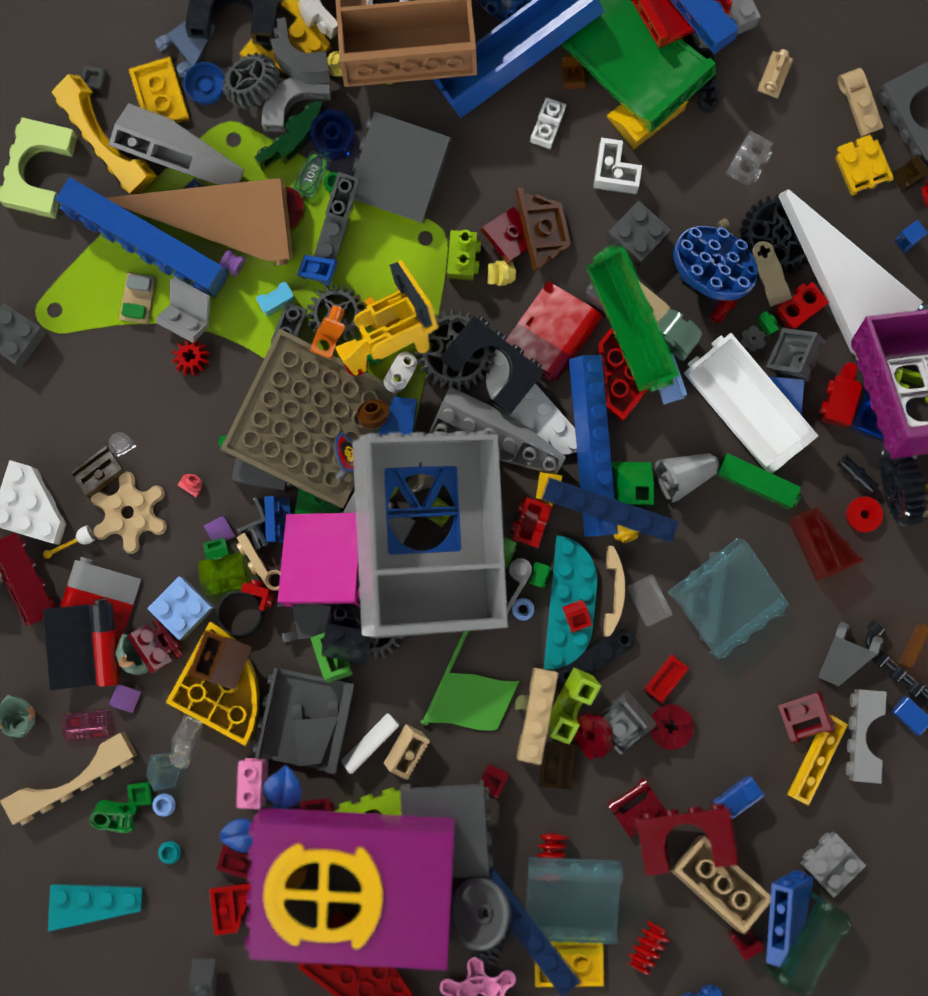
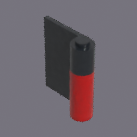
M107 598L95 599L92 604L42 609L50 691L90 685L101 687L113 686L120 683L112 602H108Z

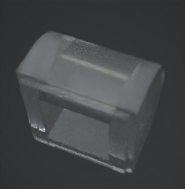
M123 432L114 433L108 443L111 452L116 456H120L137 446L133 438Z

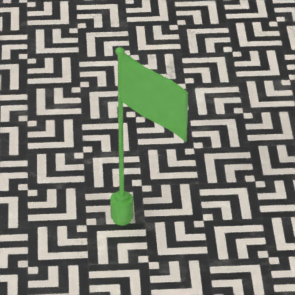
M503 537L504 566L508 569L516 551L515 546L517 543ZM469 630L463 632L423 720H420L423 726H427L428 722L451 723L476 730L492 731L497 730L519 681H501L475 674L450 673Z

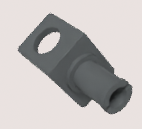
M255 497L253 499L262 519L237 530L240 534L249 532L256 547L255 549L259 550L262 549V546L267 547L269 543L266 542L262 529L263 524H265V512L259 498Z

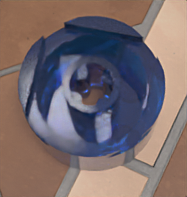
M329 109L313 119L310 135L316 152L328 160L347 158L353 151L356 143L354 125L349 117L342 111Z

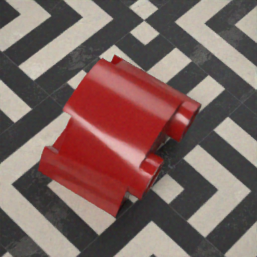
M528 497L526 500L521 499L517 512L521 513L519 521L514 520L510 533L514 534L513 540L538 548L552 505Z

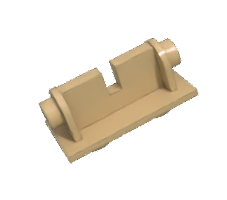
M781 49L778 53L772 52L757 91L778 98L793 58L789 57L787 50Z

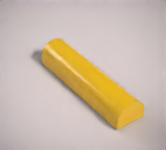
M832 715L830 717L835 723V731L816 734L787 793L788 796L808 806L848 726L847 723Z

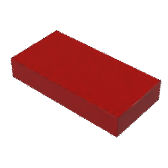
M671 654L645 686L644 690L662 704L690 668Z

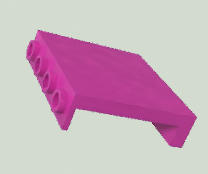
M356 513L286 514L278 602L285 607H295V604H355L361 607Z

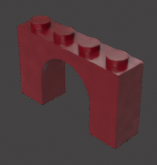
M724 803L710 805L711 809L702 810L701 806L687 808L688 812L679 813L678 809L666 810L665 815L656 816V812L643 813V817L637 820L645 876L667 874L671 871L667 845L668 836L671 830L680 824L696 825L707 834L711 844L714 868L738 865L740 860L731 806L725 807Z

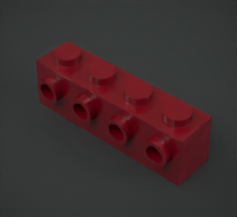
M15 532L0 539V574L27 628L43 620L42 609L56 607L52 598L47 597L44 591L46 586L43 579L38 577L34 570L36 565L31 556L28 557L24 550L26 549L25 541L21 536L18 537Z

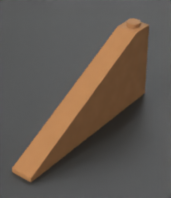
M276 178L108 197V200L120 207L260 259L274 262V265L288 264L287 260L294 259L284 179Z

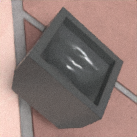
M782 328L766 368L784 378L805 379V382H810L811 371L816 366L819 345H825L826 341L817 332Z
M628 690L597 714L603 717L612 728L614 736L611 737V740L614 743V748L620 755L657 725Z

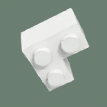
M601 138L593 188L637 194L642 165L620 162L623 141Z

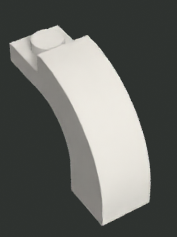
M298 0L300 14L309 29L317 24L319 31L324 35L326 34L330 40L337 35V21L323 7L320 0Z

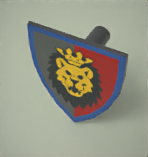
M340 432L334 444L335 456L340 467L335 476L337 479L343 480L348 473H354L353 440Z

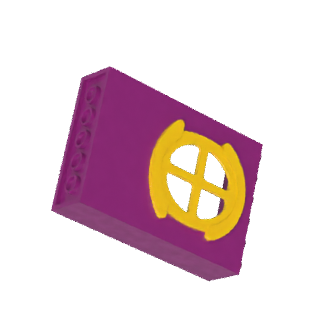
M260 808L258 814L254 815L253 823H250L249 837H253L248 855L249 860H252V867L248 871V883L252 884L251 891H248L247 905H251L250 913L247 914L246 928H250L249 936L246 937L245 949L249 950V959L447 970L455 818ZM307 863H319L320 880L317 891L290 890L285 887L287 877L295 869ZM337 863L353 872L362 884V892L345 893L329 891V864ZM286 899L317 901L319 905L318 927L311 929L294 920L287 912L284 901ZM328 902H357L361 904V912L351 923L334 930L327 928Z

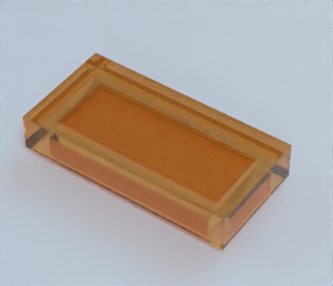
M923 623L916 625L898 663L905 668L913 667L928 635L927 625Z

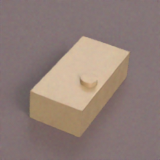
M698 835L671 867V872L739 933L745 934L771 901V896L737 865L714 868L710 840L705 836Z

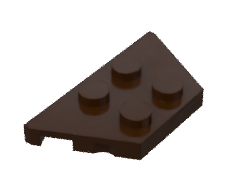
M518 187L514 192L533 271H536L571 245L562 204L554 200H548L537 193L535 195L526 193L524 188Z

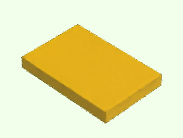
M171 57L129 69L140 108L170 118L176 123L190 119Z
M603 938L549 939L580 977L581 983L576 987L604 986ZM535 962V987H554Z

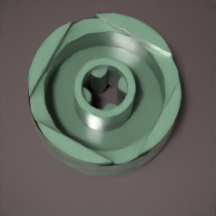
M669 309L657 324L670 354L673 353L678 359L684 361L698 344L703 334L691 320L686 322L681 319L684 316L683 314Z

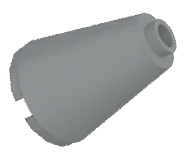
M710 453L661 459L655 463V472L659 471L660 475L657 478V483L667 500L672 498V503L679 501L718 473V468H720L719 460Z

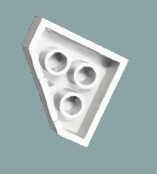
M9 460L0 488V528L60 545L66 528V522L56 507L49 489L44 484L39 470Z

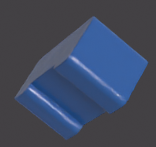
M916 220L901 231L900 236L894 242L906 254L918 245L928 232Z
M903 696L890 711L915 735L921 736L928 728V715L908 697Z

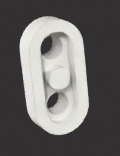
M402 352L395 358L384 377V385L388 391L398 393L405 388L417 367V360L413 354ZM404 360H407L409 365L405 364ZM394 377L399 378L400 382L395 381Z

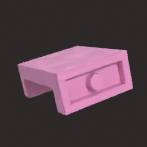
M245 758V761H239L237 808L260 809L267 804L263 786L268 779L269 759Z

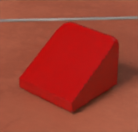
M583 600L562 607L571 633L592 626L587 606Z

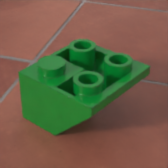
M611 462L614 499L635 507L653 506L654 480L651 462Z

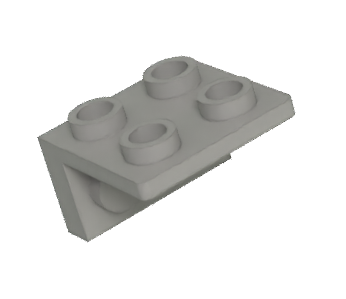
M173 277L170 280V305L157 316V324L194 343L209 328L210 296Z

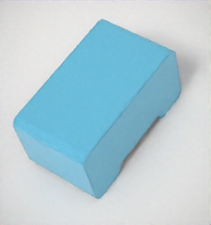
M283 282L278 285V289L267 295L261 294L256 300L264 314L269 316L284 308L286 302L290 304L294 302L295 297L287 283Z

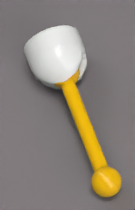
M88 525L80 528L76 533L75 539L52 550H45L43 557L49 559L52 554L77 542L84 545L94 542L93 531Z

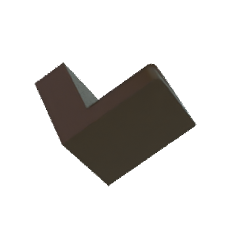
M916 155L907 164L892 172L895 183L903 192L925 179L928 175V169L920 156Z

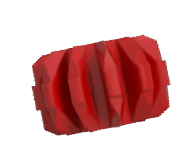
M185 339V346L177 343L180 350L172 351L177 356L172 359L173 364H178L176 370L178 372L183 370L184 376H188L190 371L193 376H197V369L203 373L205 370L202 364L209 365L210 363L204 359L210 356L208 351H204L206 346L204 344L199 345L198 340L191 344L190 341ZM193 354L195 356V359H190V361H188L186 359L187 356H192Z

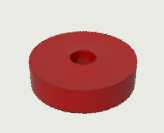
M859 497L849 503L846 508L845 517L848 525L853 530L866 533L875 530L881 524L883 510L875 499ZM862 511L867 512L866 519L861 517Z

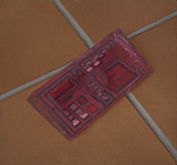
M100 710L63 714L62 736L65 741L109 738V711Z

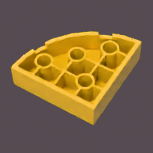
M209 622L206 630L236 640L219 625ZM201 637L166 703L247 746L250 744L256 730L260 712V690L252 662L248 656L236 690L190 675L188 673L202 640Z

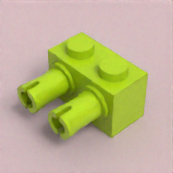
M466 229L462 231L451 230L447 279L473 281L474 274H478L479 261H475L476 253H480L481 240L477 239V232H470Z

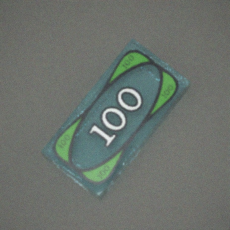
M311 150L292 188L299 194L312 200L331 163V159Z

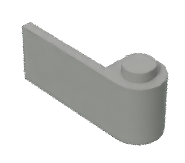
M523 558L514 560L509 567L510 577L518 582L519 586L507 605V614L532 572L531 564Z

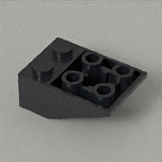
M331 604L322 641V656L367 664L372 636L362 635L361 607L355 604Z

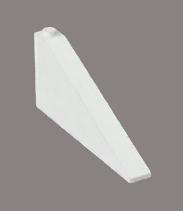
M788 189L780 193L778 197L853 355L856 356V353L852 350L851 340L866 316L916 311L923 302L793 192Z

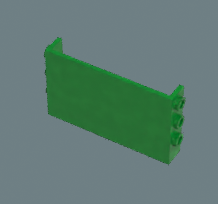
M612 245L603 249L602 252L593 257L594 261L586 266V270L638 390L650 389V392L674 384L673 379L680 375L624 245L619 248Z

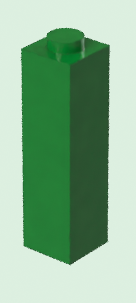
M728 453L723 457L718 473L715 475L786 509L792 508L793 505L797 506L802 496L799 493L800 486Z

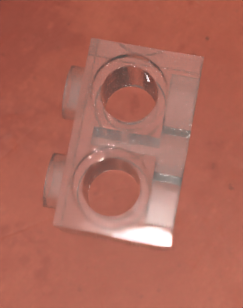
M749 131L726 175L746 186H749L752 180L756 182L763 171L759 169L762 162L767 164L773 153L769 150L773 143ZM758 147L761 150V154H755L751 148ZM741 166H748L751 172H743Z

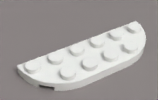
M498 350L494 352L496 356L490 359L494 362V365H488L487 367L490 369V373H486V386L491 400L505 384L509 376L508 361ZM534 384L515 410L508 416L547 441L561 454L570 455L576 453L575 428L541 389ZM495 405L499 411L506 414L502 409Z

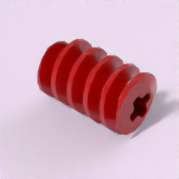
M548 832L545 835L539 836V838L545 841L544 844L538 845L544 852L536 855L542 859V862L535 863V866L541 868V871L534 872V875L541 880L561 883V880L556 877L563 875V872L558 868L563 867L564 862L559 860V858L566 857V853L560 849L567 848V844L562 842V840L569 839V837L563 834Z
M646 921L650 929L641 930L646 937H637L641 945L632 946L637 953H628L632 961L627 963L642 973L651 975L652 971L648 966H656L653 958L659 959L661 957L657 950H665L662 942L670 941V938L666 935V933H670L659 925Z

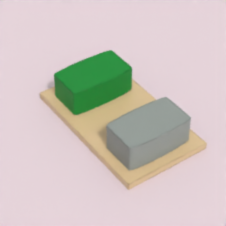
M127 273L119 320L148 324L156 277Z

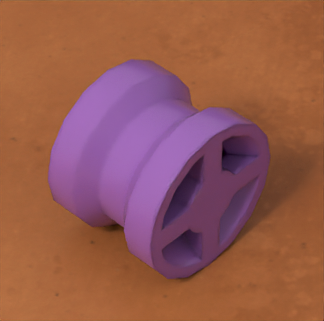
M229 249L222 257L220 265L224 270L229 271L232 276L236 277L242 270L246 259L243 256L235 255L234 251Z

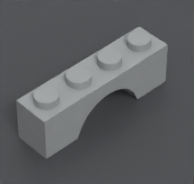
M854 689V694L850 696V707H853V713L849 717L848 722L849 730H851V739H848L847 742L850 762L846 764V775L849 776V780L881 783L883 760L870 752L866 743V731L873 720L885 715L887 692Z

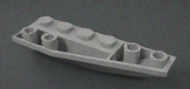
M128 103L114 125L109 146L218 185L241 183L244 173L243 168L170 118Z
M454 388L449 389L429 431V434H433V432H447L448 434L458 431H468V433L490 431V435H498L500 461L557 475L566 458L547 441L518 421Z

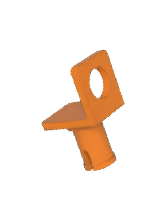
M340 306L331 307L329 316L324 318L316 331L310 348L311 352L327 359L332 357L337 340L346 327L344 324H341L345 313L343 308ZM318 341H326L329 344V350H321L318 347Z

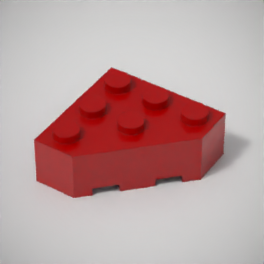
M610 328L598 343V355H602L607 412L623 423L649 389L638 390L612 328Z

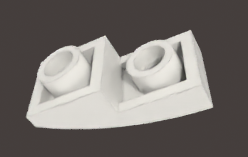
M549 98L545 99L530 142L548 149L551 148L566 104Z

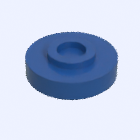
M201 62L193 65L187 71L184 78V87L191 100L201 105H210L223 97L222 81L225 77L222 70L215 64Z

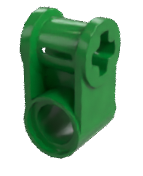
M101 800L96 804L90 816V824L99 830L130 833L135 829L133 815L136 813V807L131 803Z

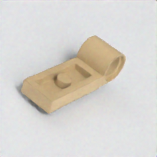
M857 68L839 75V87L842 93L847 95L860 136L884 128L864 71L861 68Z
M246 533L238 536L239 543L236 545L243 556L247 555L251 561L248 563V566L254 575L258 573L267 588L279 591V586L273 587L270 579L275 574L280 575V571H268L249 536Z

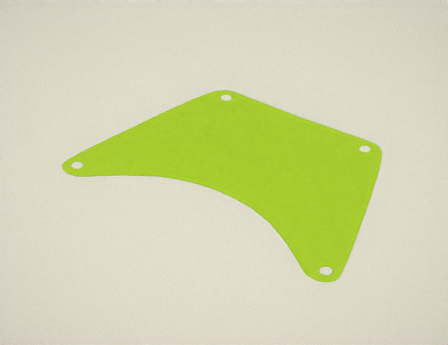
M228 121L213 127L199 139L244 169L241 182L281 178L285 180V186L295 189L304 201L305 213L303 220L298 226L290 229L293 260H287L288 264L274 265V262L260 259L134 211L125 210L220 264L222 257L229 249L234 251L235 255L245 257V264L240 273L234 277L229 271L225 270L228 275L227 280L216 298L210 296L209 328L206 331L238 343L265 358L284 308L266 316L256 298L261 294H269L278 289L279 284L286 282L295 297V301L291 304L305 308L307 313L313 311L307 308L308 305H315L311 298H320L317 294L318 290L323 294L326 293V286L314 280L303 279L297 276L304 255L314 256L331 196L324 187V179L332 172L324 168L319 175L321 166L312 161L305 169L308 159L300 154H297L287 164H284L279 158L262 171L257 165L255 156L261 148L269 147L273 144L274 140L239 122ZM230 133H238L240 135L241 143L237 147H231L227 144L226 138ZM313 164L317 165L318 171L314 172L315 177H307V172L311 171L310 166ZM167 167L141 194L183 189L194 178L203 187L218 184ZM302 173V191L308 190L314 184L318 177L312 194H306L295 188V183L302 175ZM305 177L313 179L311 184L310 181H304ZM355 200L347 233L336 260L338 261L337 269L329 290L333 291L334 284L337 285L338 291L345 285L346 293L353 289V296L360 295L361 299L358 302H364L370 296L376 302L397 292L389 265L402 260L432 304L434 315L438 316L448 255V243L445 232L439 225L427 218L425 223H421ZM423 231H428L433 236V241L428 246L421 245L418 241V236ZM101 234L42 296L36 305V318L42 327L58 334L116 325L143 324L119 320L127 273L156 277L148 324L157 323V316L170 305V280L175 276L172 273L170 276L164 274L154 263L151 265L140 259V256L135 251L133 254H130L122 249L116 240L112 243L102 237L103 234ZM339 298L331 299V302L336 305L347 302ZM52 303H59L62 307L61 315L55 318L49 316L47 313L48 306ZM325 305L322 306L319 312L320 323L328 313ZM353 306L345 316L349 325L353 321L355 314ZM306 314L299 339L312 345L315 337L312 330L315 327H309L308 322L313 319H308ZM371 325L365 328L367 333L374 331ZM354 330L356 341L362 340L361 333ZM351 335L347 336L349 341L354 340ZM340 338V344H336V346L344 344V338ZM318 341V347L321 350H329V344L326 341ZM414 342L382 359L383 363L369 365V361H367L368 367L365 372L384 381L389 368L400 353L409 352L415 356L417 349ZM430 343V344H429V345H430V348H429V351H430V352H431L433 343ZM334 348L332 355L341 359ZM415 356L416 360H419V359L422 358V357ZM404 360V363L409 365V362ZM424 364L417 365L405 388L396 395V397L417 399L416 418L426 377V372L421 373L420 371ZM394 377L395 381L400 382L399 378ZM398 487L393 490L390 498L397 493Z

